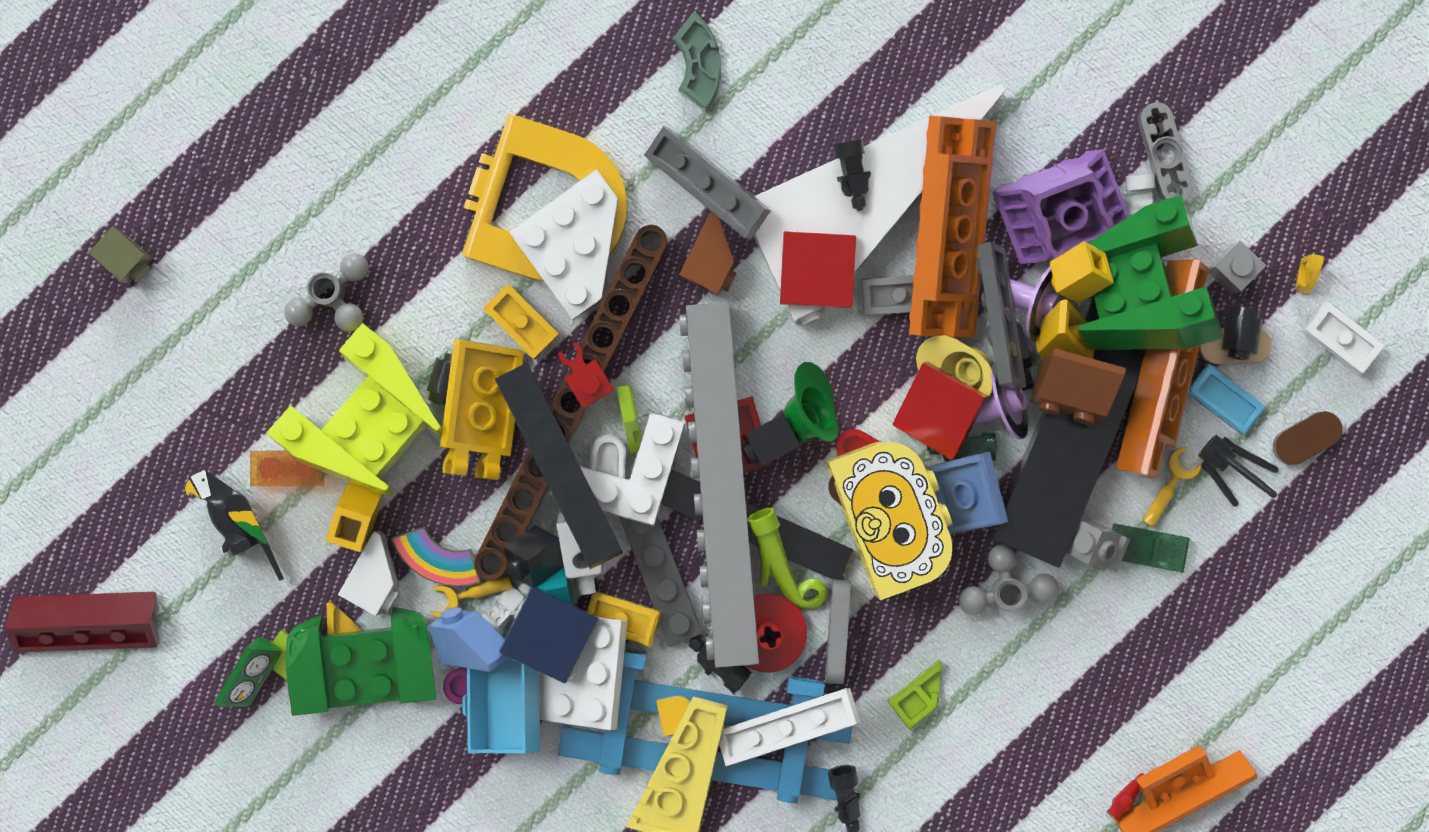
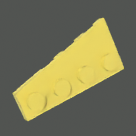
M697 697L692 698L626 826L627 828L642 832L700 831L728 705Z

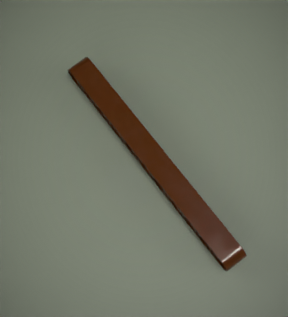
M645 225L636 233L580 346L584 354L583 360L593 361L596 359L604 374L666 253L668 246L667 237L659 226ZM653 233L661 238V246L655 251H646L641 246L642 239L645 235ZM633 265L641 266L646 272L643 281L637 284L630 283L626 280L625 276L627 269ZM617 297L626 298L630 304L628 312L622 316H616L610 312V303ZM600 329H608L613 333V343L607 348H599L594 343V336ZM571 367L569 368L565 377L574 373ZM564 378L550 409L558 424L564 428L565 438L570 446L588 408L583 409L581 406L578 411L573 413L564 410L562 406L563 398L568 393H573ZM530 449L475 557V571L483 579L496 580L507 572L504 547L512 541H504L500 537V525L505 521L514 523L517 527L515 539L529 529L549 488L544 477H536L531 472L530 466L534 457ZM520 489H528L533 495V504L525 510L520 509L514 499L515 494ZM489 553L496 554L501 560V568L494 574L487 572L483 567V559Z

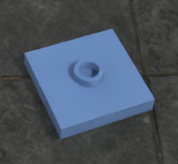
M990 451L927 467L929 471H933L940 490L934 492L938 503L946 505L950 514L952 525L947 526L950 535L1008 522Z

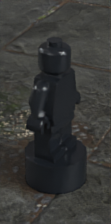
M863 140L834 144L836 158L840 159L843 176L837 177V181L841 183V190L845 196H853L851 199L852 208L861 211L866 207V200L862 194H866L869 191L868 181L871 176V172H864L862 166V154H865Z
M699 636L689 640V647L694 652H699L697 662L702 665L705 674L709 676L713 671L722 678L723 686L733 694L751 676L752 671L744 665L715 668L714 660H707L705 641Z
M839 765L831 768L827 773L830 788L835 790L838 807H835V812H838V818L842 824H845L847 832H858L860 830L859 820L857 819L860 817V793L854 791V787L858 784L856 767L853 765Z

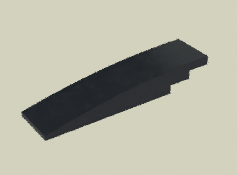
M1091 299L1083 317L1087 322L1099 319L1094 299ZM1146 349L1094 350L1093 359L1126 368L1124 378L1109 414L1101 422H1095L1094 425H1086L1074 421V415L1060 412L1059 415H1051L1042 412L1016 471L1018 474L1004 504L1008 522L997 525L991 539L1060 568L1137 384Z

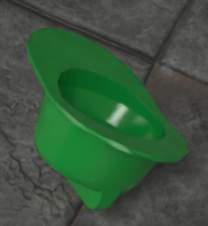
M803 362L795 371V394L786 403L784 416L799 444L818 438L823 441L832 442L837 438L839 428L835 415L831 384L819 366L812 362Z

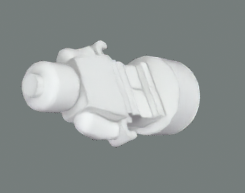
M1154 173L1125 176L1126 189L1131 191L1133 207L1131 209L1127 208L1130 216L1143 207L1152 204L1151 188L1156 187Z
M522 583L518 587L519 591L513 588L504 591L501 595H497L495 600L498 604L487 614L483 613L481 616L502 635L504 633L502 631L505 628L504 626L513 617L516 618L531 587Z

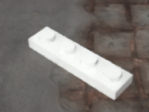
M845 688L724 728L719 746L725 766H731L861 724L851 689Z

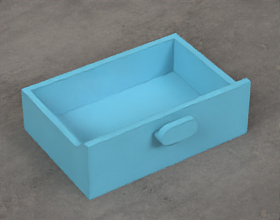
M509 658L491 672L467 668V695L463 696L462 710L463 715L467 716L468 753L526 754L540 752L539 671L512 658Z

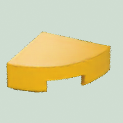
M1311 254L1301 258L1295 285L1296 292L1308 295L1313 290L1321 272L1324 256Z

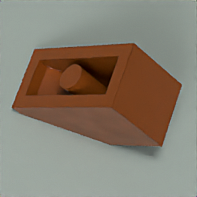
M710 211L679 277L718 296L721 289L728 292L737 273L731 270L734 260L720 219Z

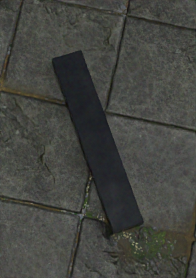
M528 363L495 378L589 569L591 570L623 554Z
M671 470L661 504L703 522V515L695 516L694 494L701 493L700 482ZM746 502L747 518L752 513L761 510V508ZM777 516L780 523L778 529L787 559L828 578L840 580L853 549ZM747 521L749 543L758 546L756 536L752 534Z

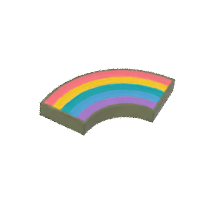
M426 526L391 538L402 560L414 572L427 580L453 587L482 583L481 577L474 568L475 558L472 549H448L432 538Z

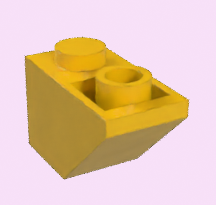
M348 481L336 506L325 541L362 552L371 537L384 495Z

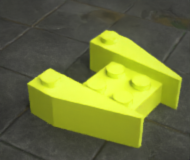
M362 323L339 349V352L349 364L367 378L321 430L290 405L267 431V434L300 463L391 498L394 494L393 491L380 479L425 427L429 428L439 438H441L442 429L391 346Z

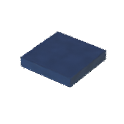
M532 585L499 652L566 684L598 617Z

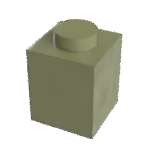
M114 226L107 231L89 252L92 257L119 281L131 284L133 281H140L150 269L148 264L153 259L150 254L123 230Z

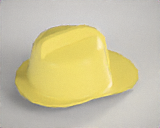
M947 335L932 336L926 339L918 348L916 356L918 370L923 362L928 361L988 395V397L991 395L993 390L992 362L984 351L975 347H969Z

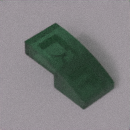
M1113 523L1112 530L1131 539L1123 556V562L1184 573L1190 541L1189 537Z

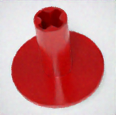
M768 593L755 595L753 598L759 664L745 666L764 673L781 671L792 665L804 650L807 640V626L804 616L793 602L783 596ZM770 626L773 631H778V633L773 635L774 641L767 643L765 638H759L764 635V628Z

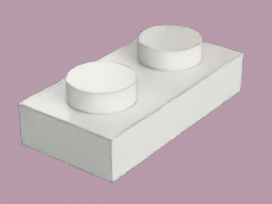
M1329 302L1323 303L1303 330V332L1358 374H1363L1385 346Z

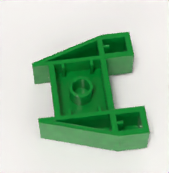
M1181 195L1143 207L1089 242L1090 245L1106 253L1114 281L1112 285L1094 295L1099 319L1078 326L1090 350L1189 349L1223 338L1216 309L1206 286L1173 296L1163 257L1198 246L1191 218Z

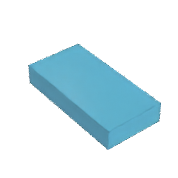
M1206 364L1190 385L1189 396L1241 435H1245L1266 408L1265 405L1211 364Z

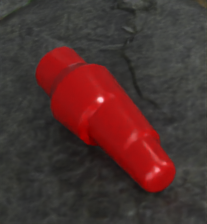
M1140 773L1134 780H1131L1113 798L1112 805L1106 813L1115 821H1118L1123 814L1130 811L1135 802L1134 799L1141 791L1137 778L1145 775L1144 773Z

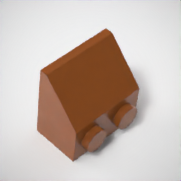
M1054 348L1039 364L1030 403L1039 405L1038 410L1051 415H1059L1060 412L1074 415L1073 420L1076 422L1094 425L1095 422L1099 423L1108 416L1124 378L1126 368Z

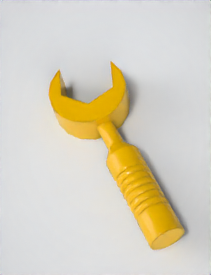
M1188 447L1177 448L1168 456L1167 468L1173 476L1167 485L1161 487L1158 495L1142 519V522L1153 528L1173 497L1174 487L1178 480L1191 479L1200 472L1202 464L1197 465L1190 472L1180 468L1178 455Z
M510 575L496 580L472 585L467 591L457 593L451 586L446 585L437 586L432 590L445 592L449 601L445 608L447 610L459 607L460 600L479 599L513 589V583ZM430 611L434 616L441 617V611Z

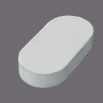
M612 435L599 437L591 447L589 469L625 479L627 451L624 443Z

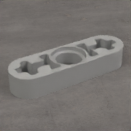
M1151 103L1140 112L1138 126L1152 173H1154L1158 194L1162 200L1176 196L1174 192L1168 193L1167 186L1172 184L1170 173L1163 177L1161 171L1170 170L1178 165L1180 171L1174 172L1173 176L1177 184H1183L1184 189L1179 192V195L1186 201L1193 192V182L1172 111L1163 103ZM1151 111H1155L1157 116L1162 115L1164 117V121L1159 124L1160 132L1162 135L1168 131L1170 137H1162L1152 142L1151 137H1155L1158 132L1155 124H1148L1147 119L1152 115ZM1168 144L1174 149L1175 158L1171 163L1165 164L1157 159L1156 149L1159 145Z
M832 580L825 666V683L844 684L851 598L850 580Z

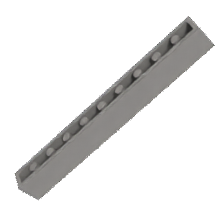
M729 302L686 305V315H679L681 336H688L689 350L682 351L684 372H691L692 386H685L687 408L694 407L695 422H688L689 443H697L698 454L697 458H691L692 479H700L701 493L694 494L695 516L703 515L704 529L697 530L698 552H706L707 565L700 566L701 588L708 587L710 602H702L704 624L711 623L712 638H705L707 660H714L715 668L759 664Z

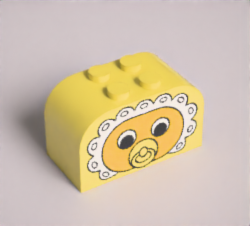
M882 441L824 461L830 478L834 476V485L842 504L843 513L873 593L879 600L931 582L945 571L952 556V540L947 526L952 525V520L946 505L938 503L934 492L940 489L933 471L925 469L922 460L912 449L899 443Z

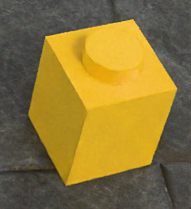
M1085 241L1049 262L1053 274L1051 282L1055 291L1059 295L1065 296L1078 304L1114 283L1106 253Z

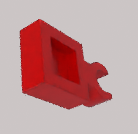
M574 342L572 344L577 349V357L574 360H567L562 351H559L558 355L560 360L566 366L571 367L574 372L565 377V380L582 408L586 409L615 390L596 359L586 365L583 360L582 348Z

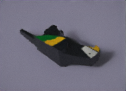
M206 470L191 476L185 484L186 495L189 496L193 493L197 498L207 501V510L211 522L225 538V542L222 545L223 553L228 552L229 556L233 557L260 543L279 581L283 580L284 577L248 499Z

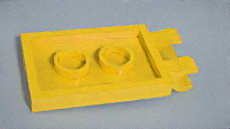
M454 340L440 447L450 448L443 462V473L466 476L468 471L469 451L482 453L475 467V477L499 479L501 456H511L515 419L495 378L522 366L524 350L466 340Z

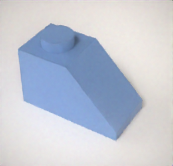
M459 607L450 608L442 612L441 617L429 625L441 664L491 672L510 658L499 652L505 639L478 612L462 610Z

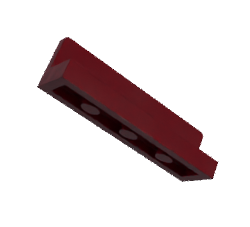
M156 592L17 596L13 598L5 630L14 653L155 648L159 640V634L154 621L157 595Z

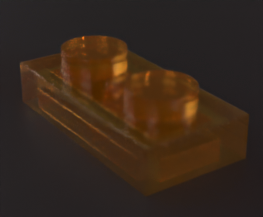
M286 450L250 451V487L324 486V472L300 463Z

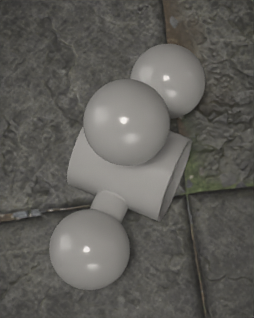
M350 253L342 259L340 271L337 274L332 275L327 272H320L313 275L307 285L309 296L306 299L294 298L286 304L284 316L288 323L298 327L308 324L313 316V308L320 304L325 307H333L336 311L334 315L335 323L341 330L346 332L357 330L363 322V313L357 305L343 301L345 297L344 283L348 280L353 282L360 281L366 277L369 270L366 258L358 253ZM331 280L335 286L334 294L328 299H321L318 293L320 284Z
M997 545L989 552L988 563L994 571L999 573L1000 579L993 584L989 592H985L976 586L964 589L960 594L959 604L962 610L970 615L982 613L988 604L993 603L1003 610L1017 611L1025 605L1027 597L1033 596L1040 602L1053 600L1058 594V582L1049 574L1035 576L1028 585H1023L1020 581L1013 579L1011 570L1017 562L1016 553L1007 545ZM1013 584L1017 589L1018 596L1013 603L1004 604L1000 598V591L1004 586Z

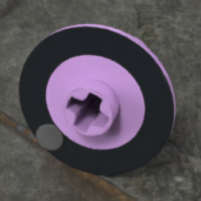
M1051 267L1045 271L1036 287L1010 279L1014 307L1028 311L1026 334L1028 339L1036 342V337L1040 335L1041 320L1062 300V296L1055 291L1051 279L1053 274Z
M992 371L994 393L986 400L974 426L1002 417L1009 432L1016 439H1024L1028 433L1025 394L1022 388L1011 390L1000 386L994 378Z

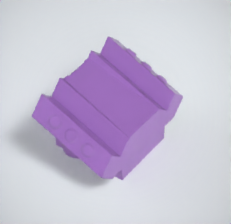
M1104 149L1086 151L1079 158L1066 159L1056 164V166L1038 173L1024 175L1015 183L1001 184L992 192L1020 264L1037 263L1050 257L1054 260L1084 241L1087 243L1091 242L1130 216Z

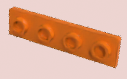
M1199 745L1137 778L1145 801L1131 808L1128 813L1123 814L1116 823L1122 832H1159L1256 780V771L1240 750L1211 765L1207 754Z

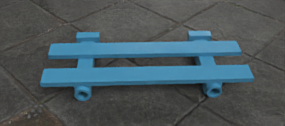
M625 650L617 729L605 730V733L562 727L558 756L600 762L599 772L611 775H620L621 766L655 771L669 743L626 737L631 709L659 714L656 700L672 696H684L691 701L693 697L728 705L724 724L736 725L821 697L824 693L825 684L820 680L788 676L786 692L792 694L791 705L638 681L635 680L637 669L644 670L647 653ZM853 726L815 739L850 744ZM808 741L784 748L782 761L756 757L731 766H725L722 753L719 751L717 753L711 779L713 781L776 790L778 792L777 800L787 803H798L800 794L837 800L835 790L830 788L827 774L830 769L804 765Z

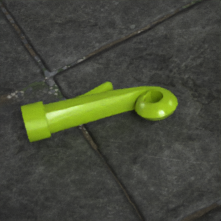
M764 508L752 513L747 518L752 534L756 536L761 560L760 585L762 587L768 585L772 572L776 583L785 597L798 608L813 610L824 605L829 594L824 582L819 579H809L802 582L798 587L796 586L778 527L780 523L774 509ZM809 589L818 591L814 597L808 598L804 596Z

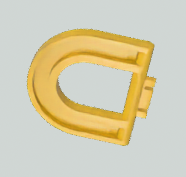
M508 114L494 157L481 154L479 163L490 166V168L485 170L477 167L468 193L479 198V201L474 202L466 199L464 205L465 209L476 213L461 256L523 277L544 281L511 236L510 231L491 225L513 156L567 173L578 181H581L596 169L618 198L610 249L611 255L623 235L628 212L624 183L612 160L599 147L585 138L520 116Z

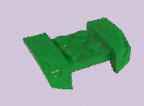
M393 607L391 627L327 635H323L322 615L293 627L287 637L286 674L292 716L328 712L329 708L400 700V704L436 700L428 632L425 620L420 612Z

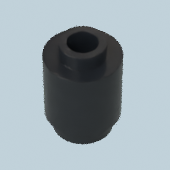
M1231 307L1230 315H1226L1221 350L1228 351L1227 358L1249 361L1250 355L1258 354L1263 321L1259 319L1260 310L1247 307Z
M445 352L443 358L436 357L427 391L430 392L428 400L441 405L446 404L451 353Z

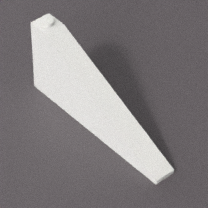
M1000 84L932 116L982 120L1004 93L1005 88L1003 84ZM929 117L864 146L865 154H862V166L864 172H871V176L868 181L869 191L866 194H862L866 200V207L861 211L852 208L851 199L853 196H845L841 190V183L837 181V177L843 176L840 159H835L755 196L771 209V212L754 235V239L779 293L781 287L784 231L856 235L854 273L922 192L923 167L925 165L927 146L926 132L929 125ZM785 305L792 322L794 323L801 319L803 325L821 318L820 310L826 308Z

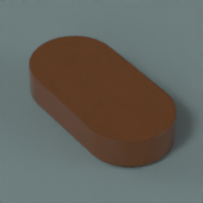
M1316 412L1281 431L1273 441L1274 455L1284 464H1300L1336 444L1342 435V423L1331 412Z

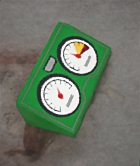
M262 636L250 643L245 648L218 694L215 705L218 707L250 706L279 659L282 650Z

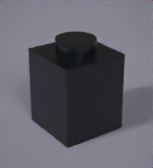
M784 414L742 436L745 443L741 445V448L750 464L756 462L759 468L800 447Z
M537 525L504 547L507 560L506 569L509 575L514 580L521 581L530 587L532 585L539 586L564 568L559 537Z

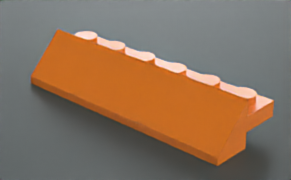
M929 115V125L926 132V157L923 167L922 200L919 207L920 221L916 241L917 253L913 276L912 307L909 314L910 335H947L954 338L976 337L981 276L976 267V259L979 257L977 245L985 243L996 121Z
M1168 260L1166 271L1173 296L1205 287L1209 267L1199 260ZM1200 345L1189 349L1145 350L1116 469L1149 479L1158 477L1165 446L1173 448L1176 446Z

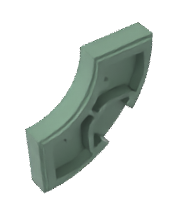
M693 12L672 38V42L682 52L686 64L685 76L678 91L707 112L719 89L721 58L712 31L697 13Z

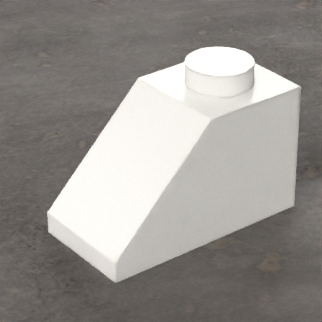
M380 531L373 532L338 593L339 596L374 616L381 614L383 610L389 612L399 593L394 591L398 585V579L384 533Z

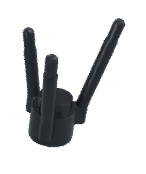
M1217 434L1214 435L1199 452L1198 456L1203 460L1201 468L1211 476L1232 506H1238L1239 502L1216 471V468L1223 472L1230 465L1270 497L1275 498L1277 496L1275 490L1235 460L1236 455L1234 453L1273 473L1278 472V467L1234 444L1226 436L1222 439Z

